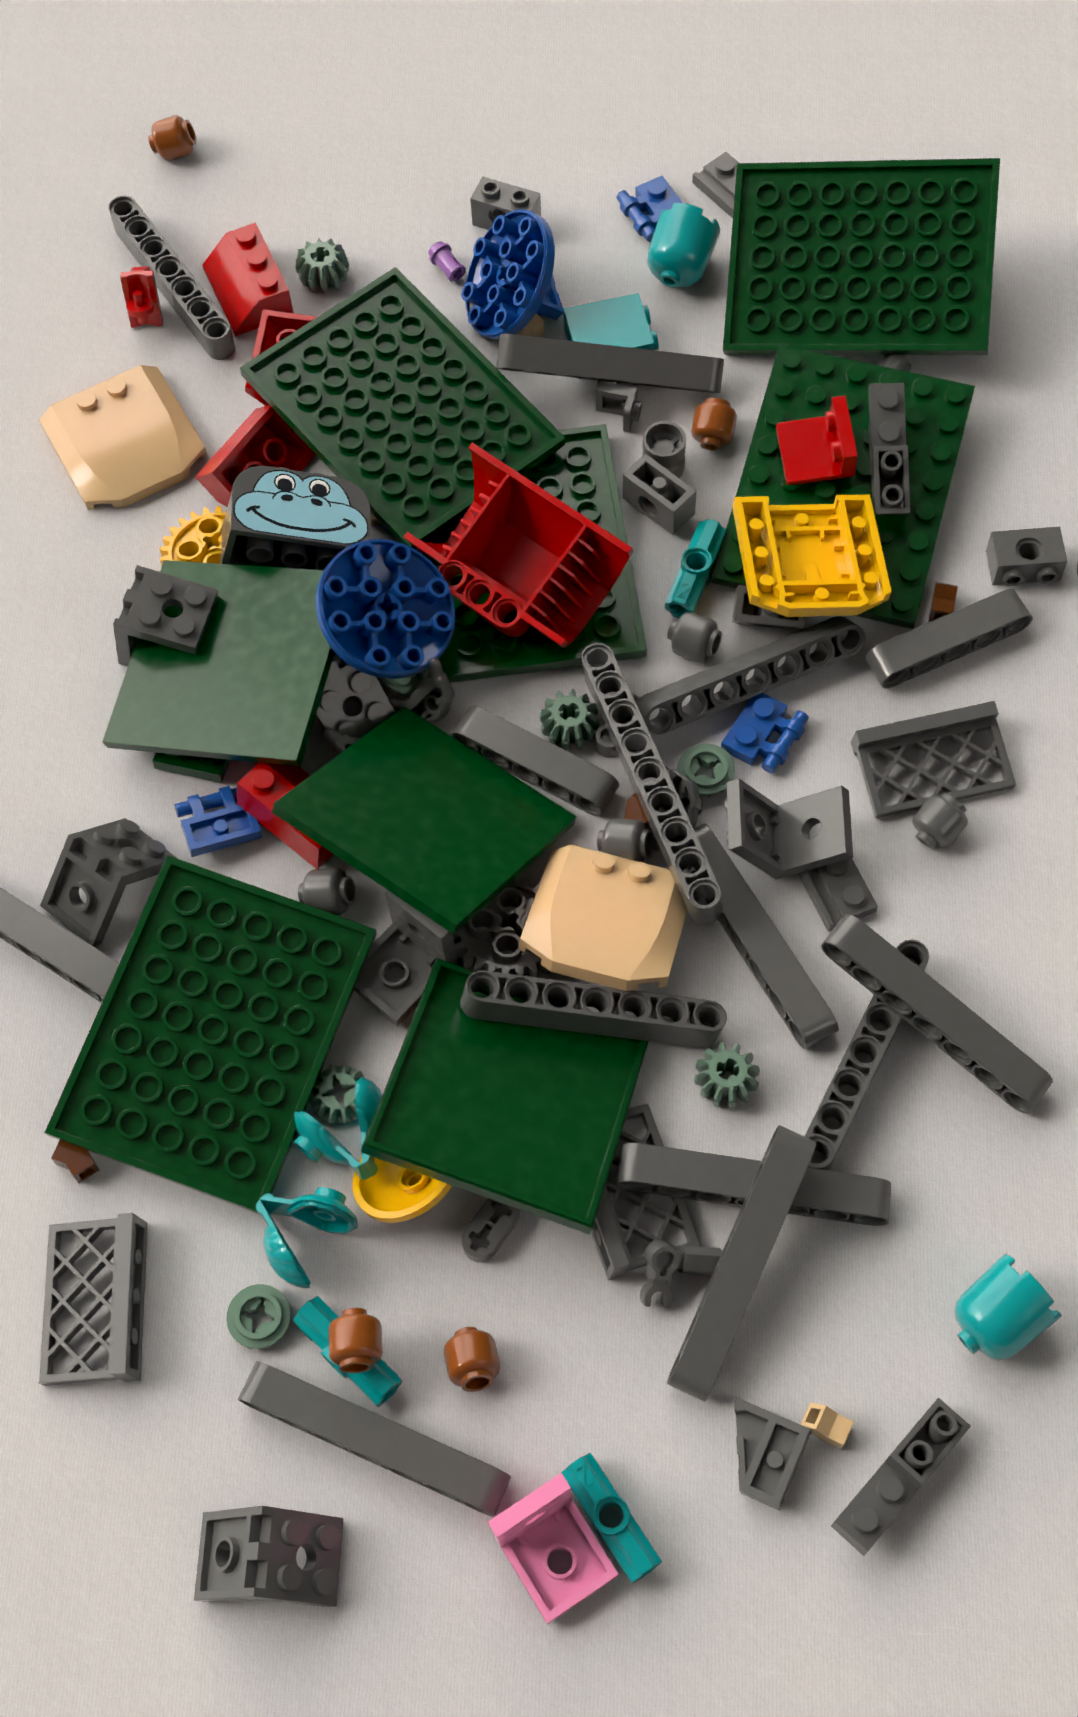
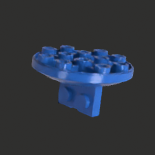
M524 209L511 211L504 216H497L484 237L478 238L474 244V256L469 267L466 284L461 293V297L466 305L468 322L477 333L493 340H499L500 334H517L530 322L536 313L556 321L563 314V306L556 291L552 274L555 246L548 223L540 215ZM470 303L475 304V306H473V307L471 308V310H470V309H469Z
M372 539L352 544L339 552L331 560L318 582L315 606L318 623L325 639L341 659L365 674L385 679L413 676L429 667L430 661L428 662L430 658H439L451 640L455 625V607L448 583L429 559L403 543Z

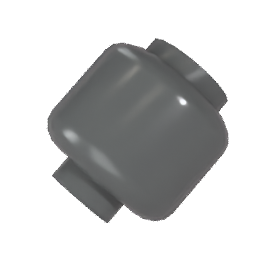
M686 612L679 620L674 619L671 622L667 638L671 640L673 653L696 662H703L708 657H714L717 653L722 639V632L718 630L717 623L713 619L692 612Z
M943 793L941 796H930L913 817L912 823L918 831L915 837L931 849H934L936 845L945 848L950 847L968 824V819L964 814L967 809L958 800L946 793Z
M611 819L606 824L605 829L600 830L597 836L599 852L644 862L645 859L650 858L653 851V833L650 829H647L642 820Z
M340 868L314 869L306 874L303 883L299 885L298 898L301 903L335 915H342L355 901V884L353 879L347 876L345 871Z

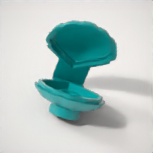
M360 1077V1080H357L355 1085V1104L361 1131V1148L382 1097L380 1089L365 1077ZM295 1111L294 1119L300 1136L294 1141V1144L312 1161L317 1163L323 1157L331 1162L347 1164L362 1180H366L377 1173L378 1167L374 1157L362 1153L361 1164L316 1119L306 1112Z
M319 1187L314 1195H302L293 1200L277 1198L267 1193L256 1203V1210L267 1224L263 1244L268 1262L277 1275L287 1283L307 1289L310 1288L311 1284L271 1214L293 1217L328 1233L346 1234L358 1228V1220L356 1215L344 1205L346 1196L343 1193L331 1188Z

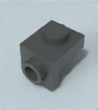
M599 380L596 387V411L623 416V431L630 432L633 421H639L642 409V402L637 401V387L624 385L619 382Z

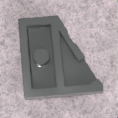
M736 1398L734 1410L736 1413L740 1493L780 1511L810 1438L811 1430Z

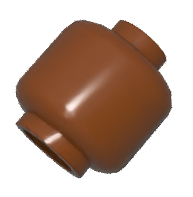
M178 115L156 121L152 125V135L148 137L152 151L155 154L159 153L166 161H172L189 155L197 141L190 121L184 120Z
M708 398L704 403L699 404L694 411L691 434L696 441L701 443L700 446L703 449L719 450L720 446L731 443L734 438L737 414L730 407V403L724 399Z
M349 1308L342 1311V1316L330 1323L328 1341L331 1361L340 1366V1370L345 1373H363L371 1370L373 1364L378 1362L383 1354L382 1325L376 1317L368 1315L366 1309Z
M464 1327L457 1330L444 1346V1358L449 1379L454 1385L461 1387L464 1391L476 1392L486 1389L493 1383V1379L500 1372V1360L496 1343L488 1332L478 1330L475 1327Z

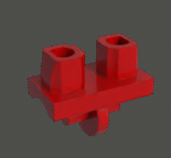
M148 266L132 267L130 272H121L120 279L131 328L147 324L163 326V316L153 270H150Z

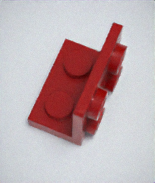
M845 395L832 397L830 411L825 412V416L776 424V433L787 485L818 482L855 475L858 455Z

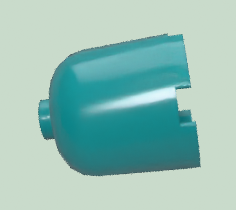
M674 203L672 209L661 210L648 250L647 264L651 273L665 286H692L705 273L719 239L721 229L716 219H713L711 222L702 215L703 209L688 203Z
M1007 1254L998 1259L960 1296L954 1310L955 1319L962 1329L957 1336L963 1345L972 1354L980 1350L987 1357L998 1361L1007 1360L1016 1355L1062 1316L1059 1311L1049 1309L1054 1300L1028 1270L1020 1275L1011 1266L1015 1263V1259Z

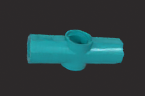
M711 519L699 521L688 549L682 554L681 566L664 606L665 610L669 611L673 617L680 618L686 612L695 613L702 593L710 583L712 569L727 533V529L722 527L718 521Z
M318 1295L308 1300L299 1309L293 1322L310 1341H313L322 1350L321 1355L343 1378L346 1379L348 1377L377 1407L387 1402L403 1383L402 1379L381 1358L367 1372L345 1373L341 1371L340 1366L334 1364L329 1357L328 1341L329 1325L339 1316Z
M591 1452L581 1456L561 1472L571 1487L574 1496L593 1523L595 1531L602 1537L632 1584L642 1579L662 1563L653 1546L631 1515L627 1503L620 1498ZM607 1507L619 1509L623 1515L622 1523L615 1528L603 1526L599 1520V1515L603 1509Z

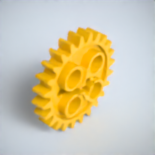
M217 506L214 513H210L208 508L204 507L203 515L200 516L192 511L190 512L191 520L189 521L182 518L178 519L181 527H170L171 536L162 538L165 546L159 548L162 556L159 558L161 565H163L164 560L220 564L222 526L226 514L222 512L221 506Z

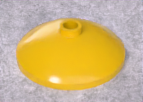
M375 1158L378 1171L374 1176L362 1180L354 1172L352 1182L353 1195L359 1207L369 1217L386 1223L402 1222L424 1214L438 1204L452 1187V1185L378 1158Z

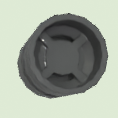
M658 421L651 424L643 434L642 456L647 454L680 478L685 470L686 434L684 430L676 423L670 421Z

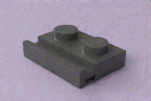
M725 152L705 165L700 173H693L692 183L733 218L737 163L739 162L729 153Z
M852 858L798 873L828 932L833 930L843 915H853L861 919L877 912L878 905Z

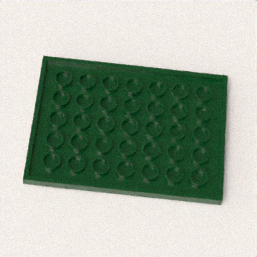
M1000 158L737 163L723 338L724 355H776L779 345L826 355H988Z
M396 267L240 367L241 376L337 477L351 481L365 493L370 504V512L399 543H403L415 550L418 548L403 538L407 532L420 540L428 542L461 519L473 503L474 468L471 451L468 449L471 443L476 444L521 475L565 446L566 438Z
M779 345L735 497L769 496V505L833 504L836 495L870 494L873 506L868 435L869 384L904 383L910 514L875 516L892 592L888 601L853 616L914 629L975 386ZM845 395L858 455L855 475L852 477L787 485L776 433V424L825 416V412L830 411L832 397ZM732 508L726 528L727 533L719 552L712 583L737 588L738 585L746 586Z
M606 424L558 430L566 438L565 446L530 469L523 476L628 545ZM461 519L428 542L446 543ZM422 552L439 569L441 564ZM629 559L613 588L579 636L569 646L562 648L532 626H529L528 630L521 636H507L453 599L455 607L454 630L446 650L438 659L450 682L454 683L583 666L582 652L587 646L594 643H603L609 646L617 661L647 657L631 560ZM463 574L455 576L451 581V586L459 584ZM490 593L482 594L478 598L477 604L485 603L489 599ZM517 611L509 612L504 619V623H510L515 620Z
M167 855L44 1133L52 1138L259 1214L256 1210V1203L264 1194L273 1193L297 1133L294 1119L295 1111H306L377 935L376 929Z

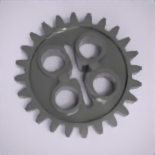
M528 877L521 884H516V879H514L453 934L457 958L462 957V967L469 968L474 965L475 972L491 971L522 976L528 975L529 977H537V970L545 974L550 973L548 969L541 965L542 959L529 949L525 953L519 950L520 937L540 883L531 888L529 887L530 881ZM507 906H513V907H516V908H515V909H507V908H505V907H507ZM482 926H484V927H488V929H486V930H480V929H477V927H482ZM508 950V951H512V952H514V953H512V954H503V953H501V952Z

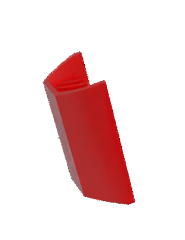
M471 443L468 449L471 451L474 468V501L455 530L452 531L446 543L425 542L409 532L403 538L441 564L438 570L448 583L454 600L507 636L518 637L523 635L529 626H532L562 648H565L579 636L607 597L634 550L631 546L476 444ZM459 574H463L461 582L451 586L452 579ZM490 593V597L485 603L477 604V600L482 594ZM517 611L515 620L510 623H504V619L509 612Z

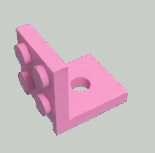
M562 1473L488 1521L495 1539L547 1625L619 1576L573 1502L571 1487ZM556 1550L567 1551L573 1559L571 1569L565 1574H555L548 1567V1558Z

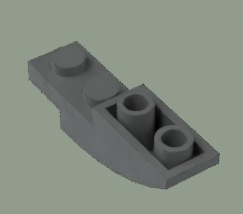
M904 383L869 384L868 435L874 515H909L908 445H906Z
M937 1398L838 1516L831 1527L859 1553L865 1556L971 1425L940 1398Z

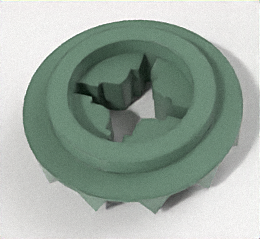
M702 743L688 748L681 755L677 771L685 775L689 780L696 782L699 794H705L709 798L712 794L724 792L727 787L726 782L733 780L735 765L732 757L725 749L715 744ZM699 764L703 765L706 769L713 767V779L709 778L706 774L698 775L700 772Z
M331 1064L328 1069L321 1072L309 1101L315 1114L320 1119L331 1124H345L357 1119L355 1085L356 1081L360 1080V1077H364L362 1072L350 1067L348 1064L344 1066H334ZM336 1081L341 1084L343 1089L350 1090L344 1093V1106L342 1107L335 1096L329 1097V1094L334 1092L333 1086H335L334 1082Z
M265 1284L251 1285L241 1290L232 1299L227 1311V1326L232 1337L241 1345L250 1350L253 1348L268 1349L270 1345L281 1341L287 1328L291 1326V1308L286 1297L278 1289ZM264 1303L266 1315L271 1317L274 1322H262L255 1333L253 1320L244 1315V1313H258Z

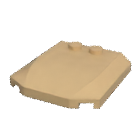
M139 365L52 404L39 419L44 432L87 509H95L94 505L112 504L113 508L127 507L185 480L191 473L190 467L200 456L204 459L207 455L203 442L156 366Z
M568 845L551 851L520 937L519 950L525 953L526 949H529L542 959L541 965L551 972L623 991L638 990L639 984L659 982L658 988L666 987L688 910L669 869L575 845Z

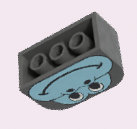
M255 466L248 468L237 476L232 487L222 526L220 564L325 570L331 560L346 547L361 541L370 540V504L368 498L356 484L344 478L321 473L290 470L284 467Z

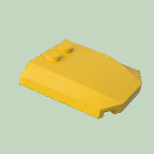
M870 494L836 495L833 504L769 505V496L734 497L732 508L750 604L786 617L859 615L889 600L892 591Z

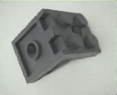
M137 565L131 589L127 588L123 598V609L119 619L115 618L113 622L118 664L128 667L137 638L196 655L216 604L218 589ZM177 606L183 612L180 616L171 618L166 616L163 611L167 607Z
M334 653L316 719L323 731L333 728L342 736L348 734L350 737H364L396 712L376 677L355 669ZM355 696L358 699V708L353 714L346 715L343 711V702L346 698Z
M741 779L726 782L727 798L725 799V808L728 813L726 841L729 850L777 880L853 858L849 790L842 785L777 805ZM821 823L818 835L810 839L809 833L812 827Z
M126 818L69 834L40 906L90 945H100L103 942L126 885L158 875L167 855L174 858L177 857L166 850V847L161 842L153 840L140 830V827L135 822ZM79 888H82L86 894V904L80 899Z
M387 891L385 895L392 924L373 943L354 991L398 1027L418 1006L436 958L455 965L458 964L451 932L390 891ZM398 967L405 971L403 979L395 983L387 981L384 978L386 972L391 968Z
M269 1506L203 1512L194 1601L218 1602L262 1599L321 1607H337L344 1518ZM300 1546L306 1553V1564L303 1569L298 1566L296 1561V1554Z

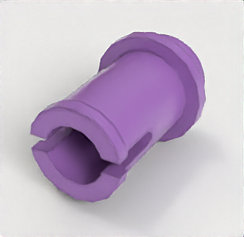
M442 241L434 243L428 251L430 262L433 265H438L450 282L460 280L465 274L466 268L451 253L450 245Z

